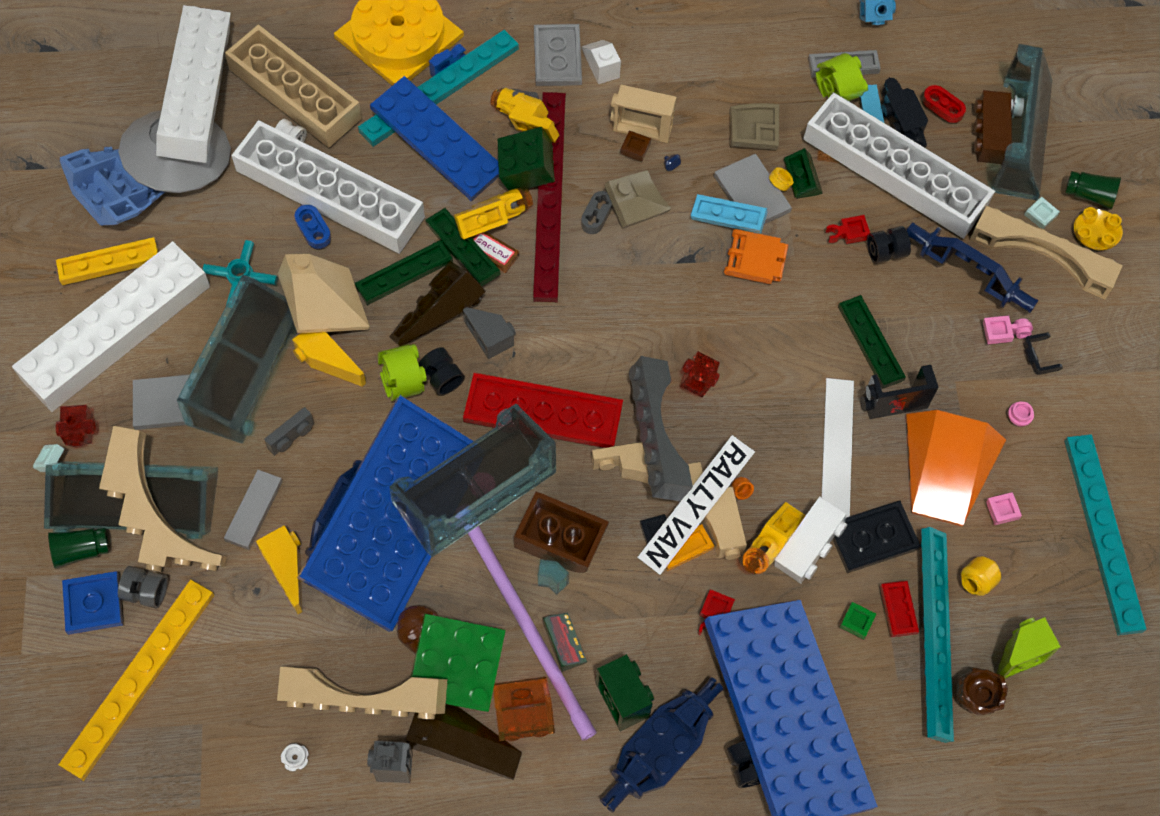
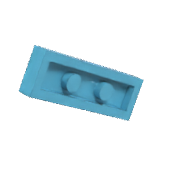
M697 194L691 218L700 222L761 234L768 211L767 208Z

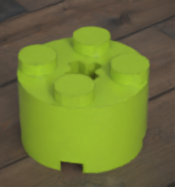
M843 53L819 63L816 67L820 68L816 72V81L823 98L826 96L829 98L834 92L850 102L868 91V84L862 76L860 70L861 62L857 56L852 57L847 53Z
M415 344L378 352V365L383 364L380 376L388 398L391 397L390 401H395L400 395L406 398L425 391L423 382L427 381L426 372L423 366L419 367L418 365L419 353Z

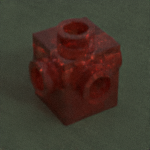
M697 351L692 359L688 358L683 365L682 372L685 374L680 387L703 398L710 387L716 385L720 374L717 373L720 362Z
M87 405L60 406V421H56V434L61 437L65 445L81 447L84 444H92V434H96V421Z

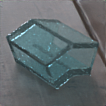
M541 559L538 572V586L549 587L557 595L569 584V572L556 561Z

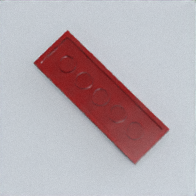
M473 373L463 422L609 448L615 447L623 399Z

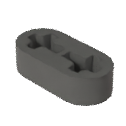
M596 192L582 215L581 227L587 234H597L600 232L612 211L613 204L607 192ZM602 200L606 201V204H603L601 208L598 209V203H601ZM596 216V223L594 222L592 225H589L588 221L591 222L593 217Z

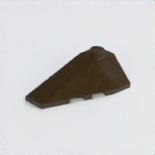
M450 261L429 283L431 290L428 294L417 299L415 311L407 313L389 337L401 346L461 314L466 307L475 306L481 301L482 295L486 290L467 270Z
M445 704V714H435V719L418 718V713L415 712L406 737V743L410 745L411 749L511 780L515 778L522 756L521 751L461 708Z

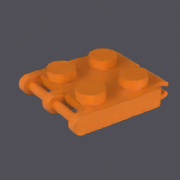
M734 229L732 232V237H734L732 248L728 250L729 262L728 266L724 269V274L766 284H772V280L780 282L788 244L781 243V238ZM738 239H741L739 249H737ZM734 257L737 258L735 267H733Z

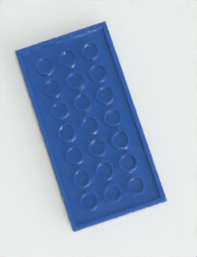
M401 395L397 397L297 578L388 632L393 631L400 613L404 610L487 449Z
M801 600L707 617L704 622L771 816H850L878 807Z

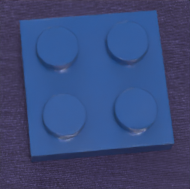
M117 571L62 580L65 632L68 635L123 626L121 600L118 598L120 579Z

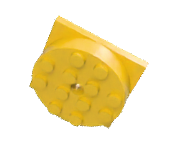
M359 0L354 7L351 20L334 32V38L392 86L403 76L411 81L429 66V60L435 54L451 48L464 37V31L443 15L437 0Z

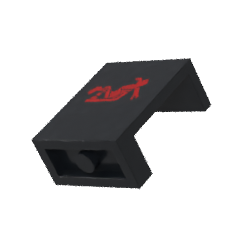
M932 365L921 366L911 388L882 392L877 374L872 375L866 386L865 393L861 397L862 408L864 411H867L869 419L928 409L939 388Z

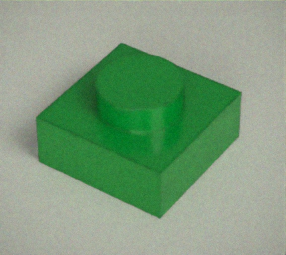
M852 602L839 628L864 640L875 619L876 613Z

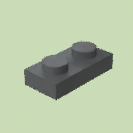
M305 407L268 435L264 439L268 450L275 456L279 452L286 451L296 438L306 435L314 425L311 413Z

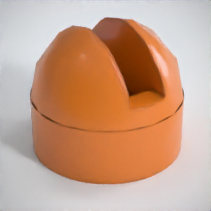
M738 477L731 484L737 499L745 500L754 492L753 484L745 477Z

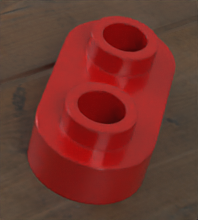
M931 85L925 89L922 101L927 108L950 123H957L963 119L966 106L960 99L938 85Z

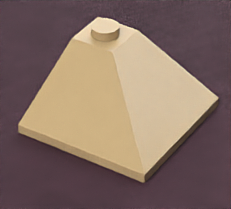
M285 254L278 276L297 333L369 329L370 326L349 268L311 254Z

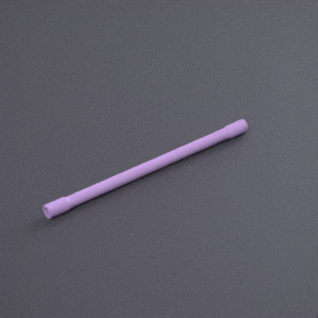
M468 504L458 507L455 511L458 520L465 532L470 536L568 711L582 741L591 738L597 733L586 712L581 708L482 533Z

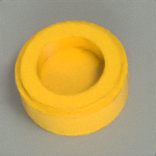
M777 167L769 175L771 183L779 190L787 191L793 184L791 174L783 168Z

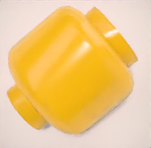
M978 556L962 569V585L969 593L984 596L999 584L1001 571L995 561L984 556Z

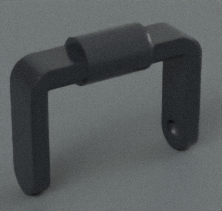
M1049 332L1028 336L1023 342L1027 360L1037 375L1063 369L1062 364L1040 367L1039 359L1034 347H1032L1031 342L1050 338Z

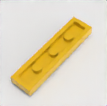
M152 237L57 259L59 281L62 285L139 268L158 253L156 240Z

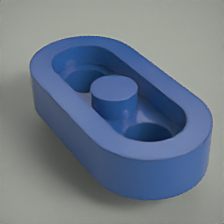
M312 205L300 206L295 211L294 216L296 224L307 243L315 249L326 247L331 241V234L319 211ZM308 218H309V219H312V220H310L309 222H305V221H304V220H306V219H308Z

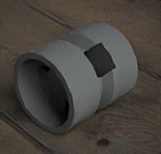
M128 566L124 570L119 582L118 598L131 603L140 601V604L143 606L157 609L164 600L168 586V577L153 571L146 574L144 569Z

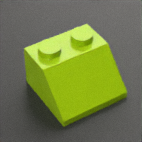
M1034 617L1021 622L1019 624L1020 628L1012 632L1013 636L1006 643L997 674L1003 675L1006 679L1045 663L1061 647L1045 617L1037 621Z

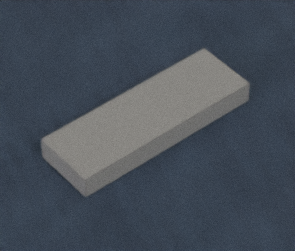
M877 50L809 54L808 57L811 78H816V72L820 69L816 68L819 63L843 53L859 58L862 75L879 74L881 69Z
M257 470L224 536L225 542L250 550L283 482L282 478Z

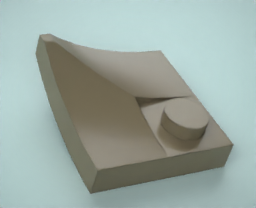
M752 103L730 107L731 146L770 150L778 149L779 104Z
M648 170L610 180L604 184L622 228L644 222L671 210L654 185Z

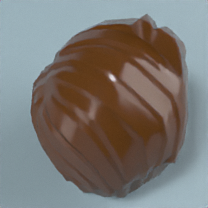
M421 605L405 608L400 613L397 622L398 639L415 654L424 613L439 616L436 611Z
M972 668L971 671L959 679L956 692L960 704L969 712L975 715H987L1004 709L1008 687L1003 675L986 669Z

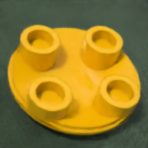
M1088 207L1076 218L1074 234L1088 248L1094 250L1111 249L1122 238V219L1117 214Z

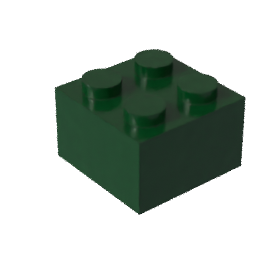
M543 127L497 139L499 179L508 191L515 188L521 191L555 182L553 145Z
M627 654L597 668L595 681L620 732L649 718L653 707L652 701L654 700L649 686H643L639 678L641 671L635 660L630 661Z

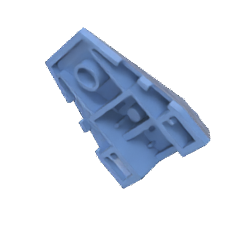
M104 147V151L96 152L82 149L60 157V163L72 194L99 225H117L134 218L165 193L136 182L124 170L118 153L119 149L113 150L112 147Z

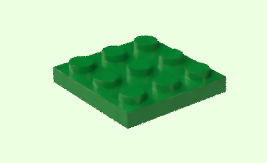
M424 613L411 677L447 679L445 704L489 712L506 630Z

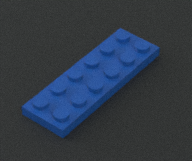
M405 76L370 104V109L470 201H473L499 177L498 160Z

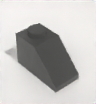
M468 307L463 309L464 322L488 359L514 346L515 329L510 322H505L502 315Z

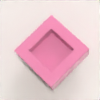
M1013 492L991 497L986 501L994 525L1019 520L1022 516Z

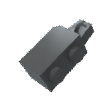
M374 741V749H369L367 765L370 767V773L374 774L377 782L410 783L413 759L410 745L404 742Z

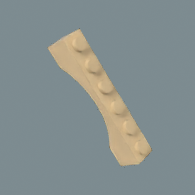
M988 206L985 207L970 238L971 241L991 250L1020 248L1043 254L1063 266L1076 279L1082 290L1104 300L1113 289L1123 266L1116 263L1113 259L1100 256L1090 249L1082 248L1065 238H1059L1042 228H1036L1019 218L1011 217L998 209Z
M280 667L277 701H287V707L303 708L304 703H312V709L329 710L330 705L339 706L338 711L355 712L356 707L365 708V714L381 715L382 710H391V716L408 717V712L418 713V718L435 719V714H445L447 679L411 677L402 685L392 690L366 696L351 693L336 686L326 679L318 669Z

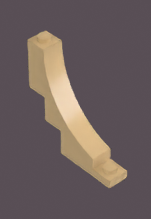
M643 442L592 450L591 461L593 470L600 469L605 471L619 466L621 478L648 483L649 475L647 464L644 461ZM701 462L688 464L692 485L695 484L703 473ZM728 487L701 522L710 535L717 557H725L727 560H732L744 554L747 544L733 487Z

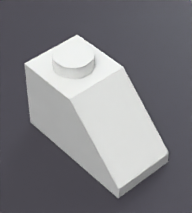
M601 40L582 46L581 49L598 84L620 78L621 60L612 43Z

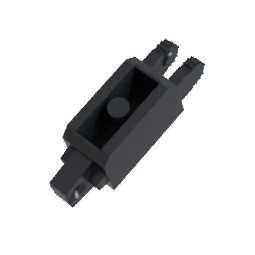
M889 77L885 80V87L881 93L884 100L881 105L883 117L887 118L891 128L926 148L927 143L924 131L928 118L914 90L909 88L902 89L897 79Z

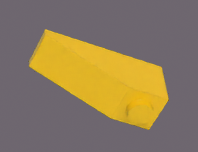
M326 332L300 333L292 339L295 347L293 353L300 362L305 361L313 369L363 387L366 384L364 372Z
M283 525L260 538L256 543L296 613L300 614L303 612L302 584L297 576L301 571V557L297 547L301 543L294 531L289 533Z

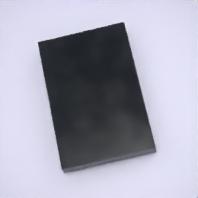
M900 500L847 517L845 520L847 527L840 537L835 535L832 539L847 573L920 550L921 548Z

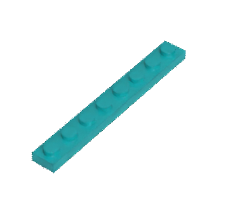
M503 30L417 88L437 105L519 50V44ZM374 115L358 126L359 133L372 147L395 133L378 115Z
M1092 434L1067 437L1064 441L1117 636L1143 633L1147 628Z
M932 527L921 529L926 676L925 700L927 706L926 728L927 738L948 743L954 742L947 534Z

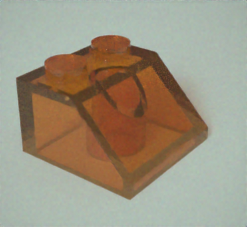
M547 677L494 684L493 694L499 741H516L520 738L544 737L555 733Z

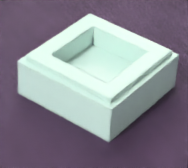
M1041 197L1026 210L1024 215L1039 228L1044 229L1058 216L1060 211Z
M58 444L44 445L33 464V468L39 472L53 471L64 448Z

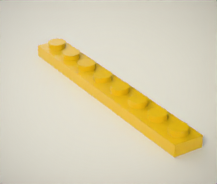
M190 579L58 765L82 781L86 779L213 599V592Z

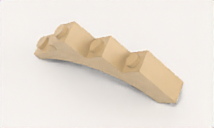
M113 426L99 489L108 491V497L123 499L125 494L119 526L127 527L126 533L142 535L143 530L145 531L138 562L145 563V569L159 572L162 571V567L171 568L173 558H175V564L190 566L191 561L201 563L200 568L216 571L217 566L225 567L226 556L214 554L186 540L168 524L158 510L149 491L145 476L144 444L146 434L139 430Z

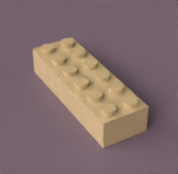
M259 24L225 52L231 72L301 127L305 128L306 131L328 148L362 119L360 104L356 99Z

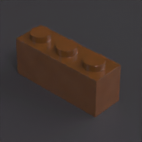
M983 90L980 99H976L974 113H978V118H976L974 132L978 133V138H976L974 143V152H978L977 162L1006 165L1012 152L1011 93Z

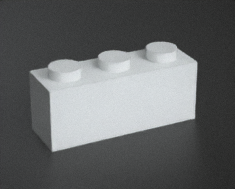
M819 496L776 557L775 567L800 584H802L805 578L810 580L818 568L815 564L820 556L825 558L833 546L830 542L834 536L840 537L847 527L845 523L846 513Z

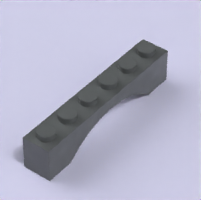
M640 356L629 370V379L632 382L633 399L635 400L637 410L636 418L639 421L641 431L640 440L643 442L644 461L647 464L649 475L648 483L651 486L652 497L681 501L693 488L689 465L671 444L662 422V396L672 381L668 361Z

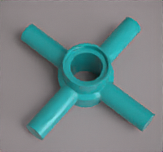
M245 240L240 259L232 260L227 267L210 264L203 265L202 270L205 274L227 277L232 285L226 307L229 309L236 308L240 291L248 289L253 282L276 285L278 281L277 275L253 272L249 261L254 242L250 240Z

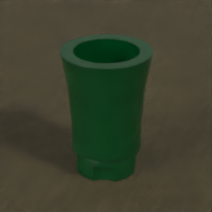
M1071 171L1065 193L1112 210L1121 177L1102 176L1085 172L1080 174Z
M105 528L48 533L50 554L55 569L82 560L99 557V554L110 552Z

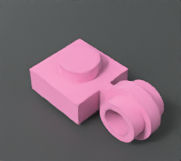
M1009 316L990 317L983 320L987 344L1012 342L1014 335L1019 339H1024L1031 336L1033 330L1032 323L1025 318L1018 319L1013 324H1011Z

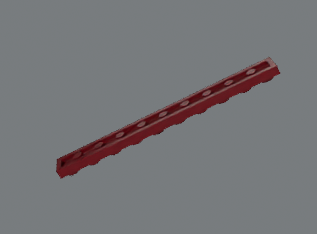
M543 92L542 102L548 111L546 118L554 122L559 136L556 142H552L555 182L538 186L533 302L558 303L566 93Z

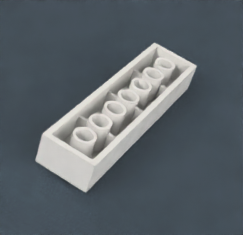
M183 5L156 135V156L207 162L225 62V52L227 51L230 33V12Z
M834 92L807 124L803 140L963 239L980 218L985 207L989 206L995 190Z
M259 120L232 154L237 172L302 205L316 207L320 214L400 254L425 218L422 201Z
M172 241L16 362L12 368L20 380L53 412L210 287L206 274Z

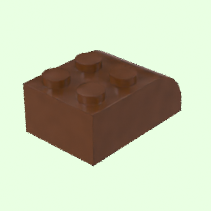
M536 491L514 535V548L566 570L585 573L593 560L609 525V521Z

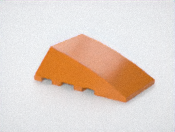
M940 410L906 414V424L908 430L907 445L909 447L908 466L910 469L911 513L962 527L1006 439L991 425L979 420Z

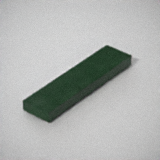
M446 208L425 220L430 230L443 242L449 252L481 286L501 275L500 269L471 237L461 238L456 220Z
M439 240L355 282V286L368 306L445 267L450 261L453 262V257L443 242Z
M862 295L840 302L838 308L874 375L877 374L881 388L884 389L905 381L906 376Z

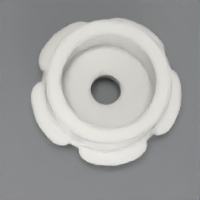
M1017 95L1014 96V99H1011L1012 118L1014 116L1021 117L1023 112L1024 98H1018Z
M297 743L290 744L282 752L281 762L285 764V768L289 771L303 769L308 763V750ZM294 755L298 756L296 760L292 759Z

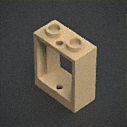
M620 85L618 94L614 93L611 103L613 108L610 121H614L613 131L628 134L630 130L652 140L668 143L673 126L676 97ZM625 108H627V109H632V110H636V111H641V112H645V113H650V114H654V115H659V116H662V117H661V118H658V117H654V116H649V115H645V114H640V113H636V112H631V111L625 110Z

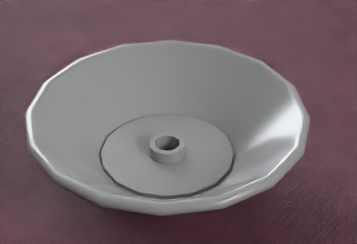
M162 110L150 112L133 121L121 136L118 153L124 170L136 182L156 191L182 193L201 189L217 180L229 164L231 147L226 133L215 122L213 123L206 163L156 156V135Z

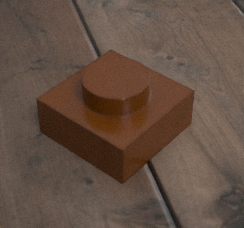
M629 130L620 149V154L642 162L651 144V138Z

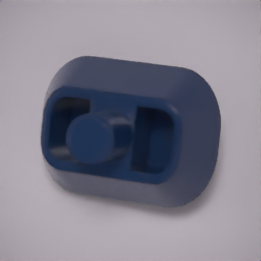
M678 154L664 157V165L667 171H672L681 164V158Z

